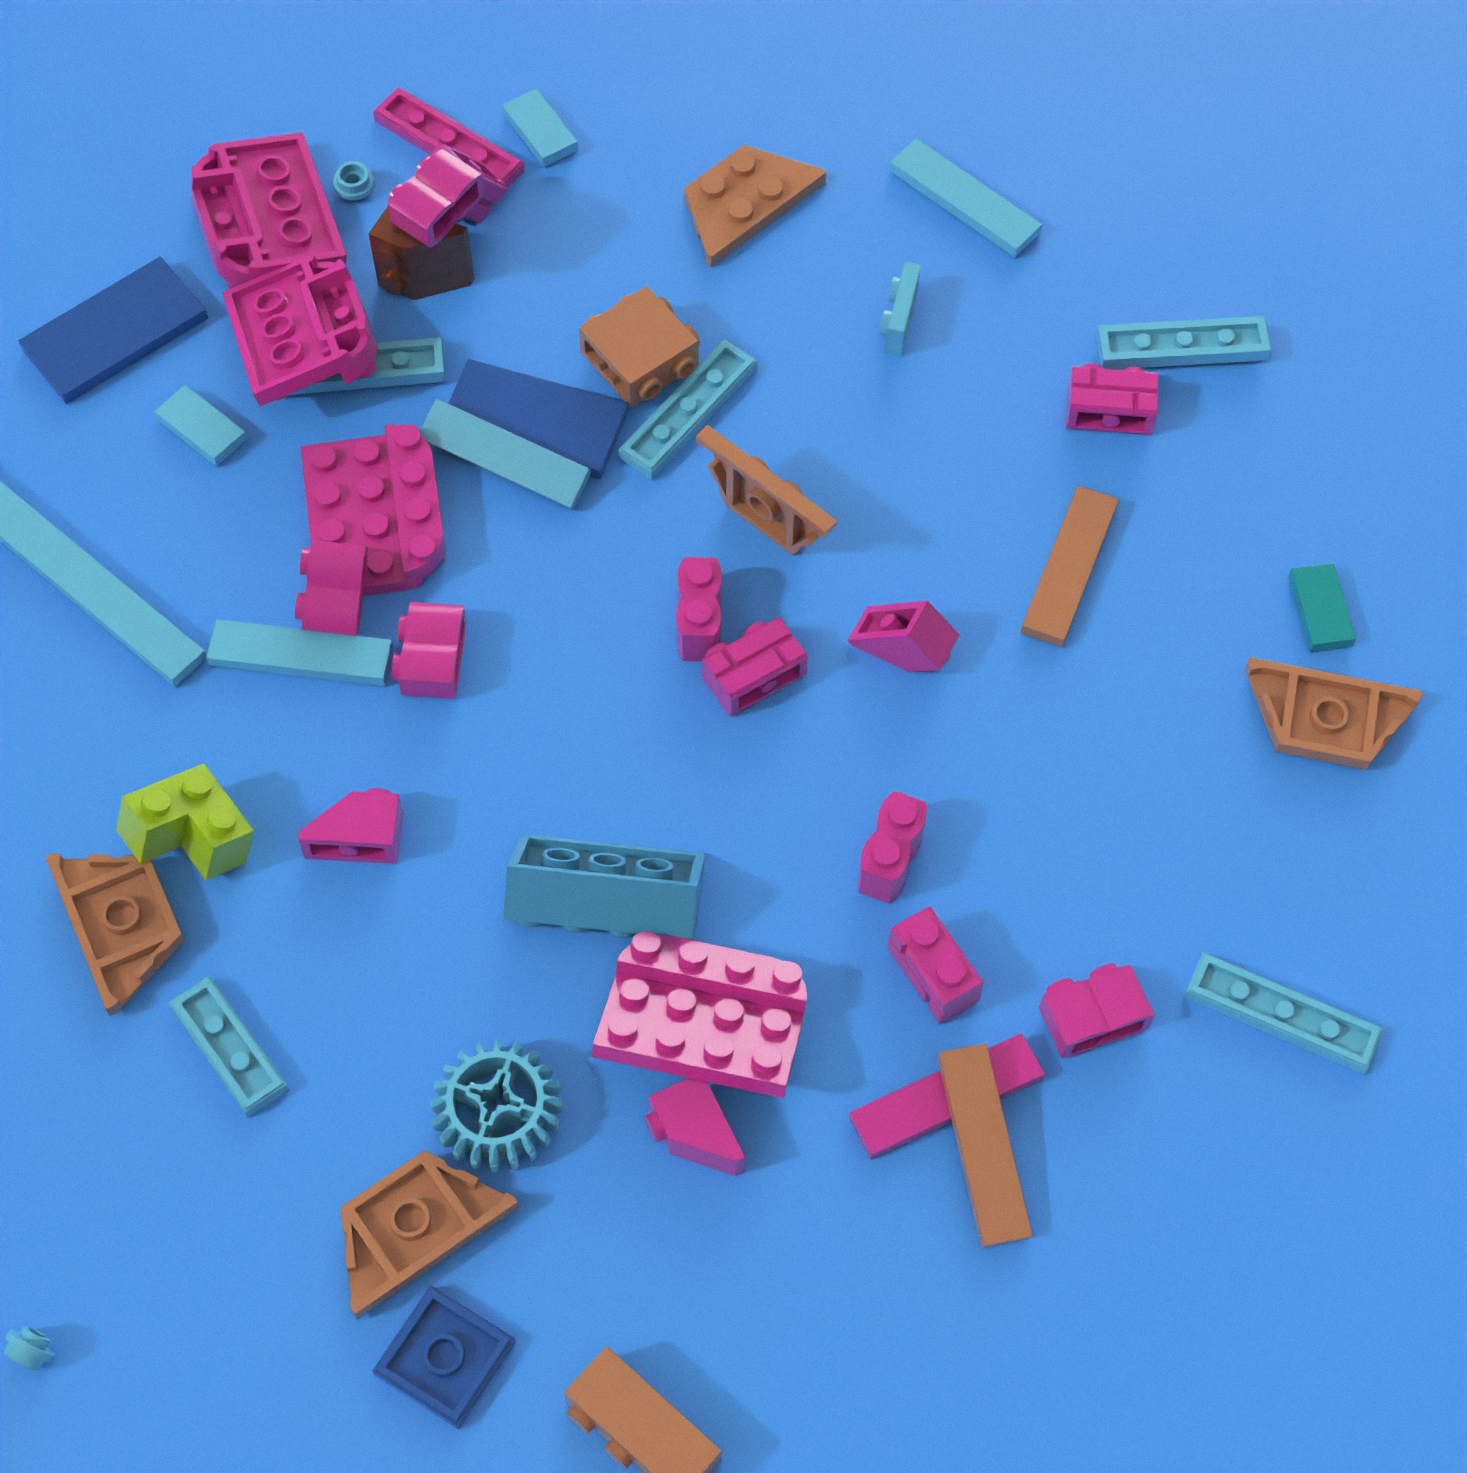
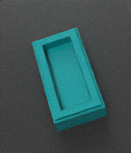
M1335 564L1291 568L1288 577L1309 651L1316 652L1353 647L1356 642V635Z

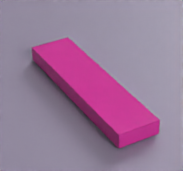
M400 87L393 91L373 111L375 122L428 154H431L438 144H445L486 164L506 184V189L524 172L523 161Z
M1022 1033L988 1048L1000 1100L1043 1080L1045 1073ZM940 1071L849 1113V1119L871 1160L952 1122Z

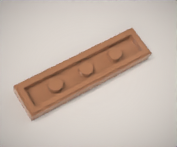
M1077 485L1022 624L1021 634L1063 648L1117 508L1118 498Z
M987 1044L939 1052L937 1060L981 1248L1030 1239L1032 1231Z

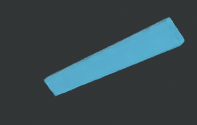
M0 481V541L174 687L206 660L207 655L203 648Z

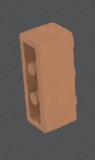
M607 1346L564 1392L566 1404L570 1407L566 1412L567 1416L586 1434H589L593 1429L608 1442L604 1450L624 1469H627L632 1464L641 1473H712L722 1462V1450Z

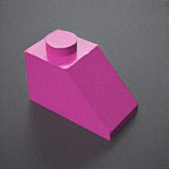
M927 600L867 606L847 641L853 647L908 672L940 670L948 661L950 651L959 634Z
M371 788L366 790V792H350L299 831L298 840L304 858L397 864L404 815L399 794H394L381 788Z
M687 1078L649 1096L650 1113L644 1116L647 1127L656 1143L664 1140L671 1155L733 1176L745 1172V1156L708 1082Z

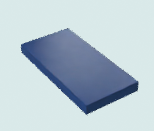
M159 256L19 339L18 342L22 351L67 404L209 317L206 308L163 258Z
M471 359L467 360L448 403L589 468L592 471L590 476L598 479L602 478L629 411L628 402Z

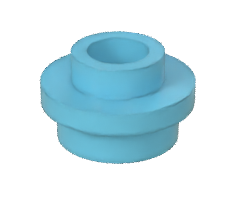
M345 162L338 167L334 175V190L338 196L346 200L355 201L363 199L374 188L373 174L361 162Z
M24 1326L21 1332L9 1330L5 1337L8 1343L3 1353L31 1370L39 1371L43 1363L51 1362L55 1355L47 1348L51 1340L28 1326Z

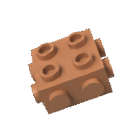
M648 286L634 294L624 296L615 306L600 315L590 317L583 326L579 327L581 354L625 402H628L630 408H633L642 401H649L655 398L664 387L677 379L688 377L699 366L698 346H700V340L697 333L690 325H683L674 315L668 301L663 297L658 298Z

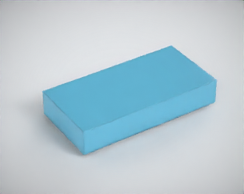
M537 88L502 105L503 115L543 167L578 151V141Z
M186 385L154 411L156 419L216 467L247 440L246 433L242 428Z

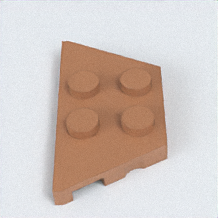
M743 145L684 188V199L689 213L693 216L694 228L705 250L707 264L710 267L714 266L825 184L826 171L816 166Z
M706 425L696 435L698 445L708 449L714 455L715 459L708 467L719 485V491L726 506L791 555L800 551L803 547L811 545L819 536L825 537L837 525L838 521L806 498L798 486L790 481L784 482L770 471L763 460L756 456H749L709 425Z
M1249 657L1245 669L1276 752L1365 770L1370 767L1417 707L1423 693L1421 690Z
M61 854L47 855L45 858L105 1009L109 1016L115 1015L185 941L151 860L140 864L134 855L114 858L105 854H89V859H63Z
M424 1150L345 1203L340 1208L345 1235L346 1266L349 1273L350 1305L355 1317L359 1319L517 1210L519 1204L516 1198L507 1192L503 1194L481 1183L478 1177L462 1169L456 1170L448 1166L445 1160Z

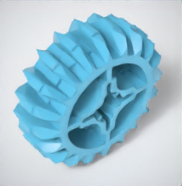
M498 1038L493 1044V1051L485 1052V1047L482 1043L477 1042L475 1045V1056L470 1058L466 1052L460 1050L457 1054L460 1066L456 1067L445 1063L443 1072L448 1080H435L433 1087L435 1093L439 1096L430 1100L431 1111L437 1113L432 1119L433 1128L435 1131H443L439 1139L444 1148L454 1146L453 1155L456 1160L460 1161L471 1153L470 1164L472 1168L477 1170L483 1164L484 1159H489L491 1171L496 1173L500 1169V1160L508 1159L510 1167L516 1170L519 1167L518 1155L524 1153L527 1159L534 1161L537 1158V1153L533 1144L536 1143L542 1147H549L551 1138L547 1131L559 1130L560 1120L554 1114L563 1111V1100L555 1097L561 1092L560 1082L550 1079L553 1075V1069L550 1064L546 1063L538 1066L540 1057L539 1053L535 1050L522 1058L523 1049L522 1045L518 1042L512 1045L509 1052L504 1051L503 1042ZM496 1074L488 1083H474L483 1077ZM515 1077L523 1080L534 1091L537 1097L535 1107L526 1105L525 1099L514 1095ZM503 1096L505 1105H498L490 1116L488 1105L495 1106ZM459 1104L468 1106L469 1112L480 1116L478 1120L480 1127L478 1135L468 1130L457 1117ZM507 1127H520L518 1131L510 1135L498 1137L499 1133Z

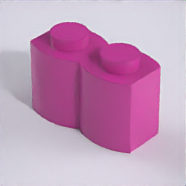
M444 149L437 151L432 156L425 157L417 167L416 176L410 178L404 184H398L390 193L388 210L391 223L429 248L435 246L450 232L457 220L467 215L483 196L482 174Z
M311 540L310 549L302 548L300 575H307V585L305 593L298 592L295 605V619L302 620V630L353 636L359 634L368 546Z
M684 557L680 563L677 575V649L682 661L702 662L707 651L721 642L722 572L716 558Z
M410 602L408 614L400 615L398 641L404 643L401 654H394L392 680L399 681L401 695L456 698L467 623L463 605Z
M893 791L884 800L878 813L876 832L870 836L862 850L858 877L859 893L888 904L899 896L905 885L908 864L921 846L927 814L925 801L898 791Z
M1114 963L1106 964L1093 970L1088 980L1073 982L1071 978H1066L1047 987L1046 994L1041 999L1039 1010L1061 1058L1087 1052L1105 1043L1135 1035L1150 1027L1155 1015L1131 965L1117 967Z

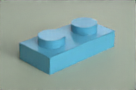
M904 262L901 278L893 277L888 302H893L894 305L892 311H884L880 328V335L887 336L885 349L887 354L902 356L918 293L920 264Z

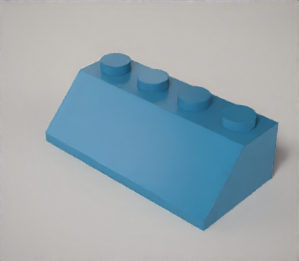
M521 834L507 865L504 920L516 921L517 924L524 927H539L543 924L560 925L565 930L571 932H587L590 929L610 931L614 936L623 938L634 937L639 932L648 931L656 935H668L693 940L699 909L705 853Z

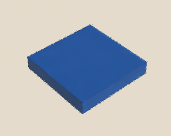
M430 1285L372 1372L377 1378L459 1429L516 1342L514 1337Z

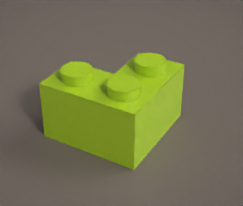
M204 763L122 796L116 831L140 864L182 847L206 881L246 864L254 833L252 827Z

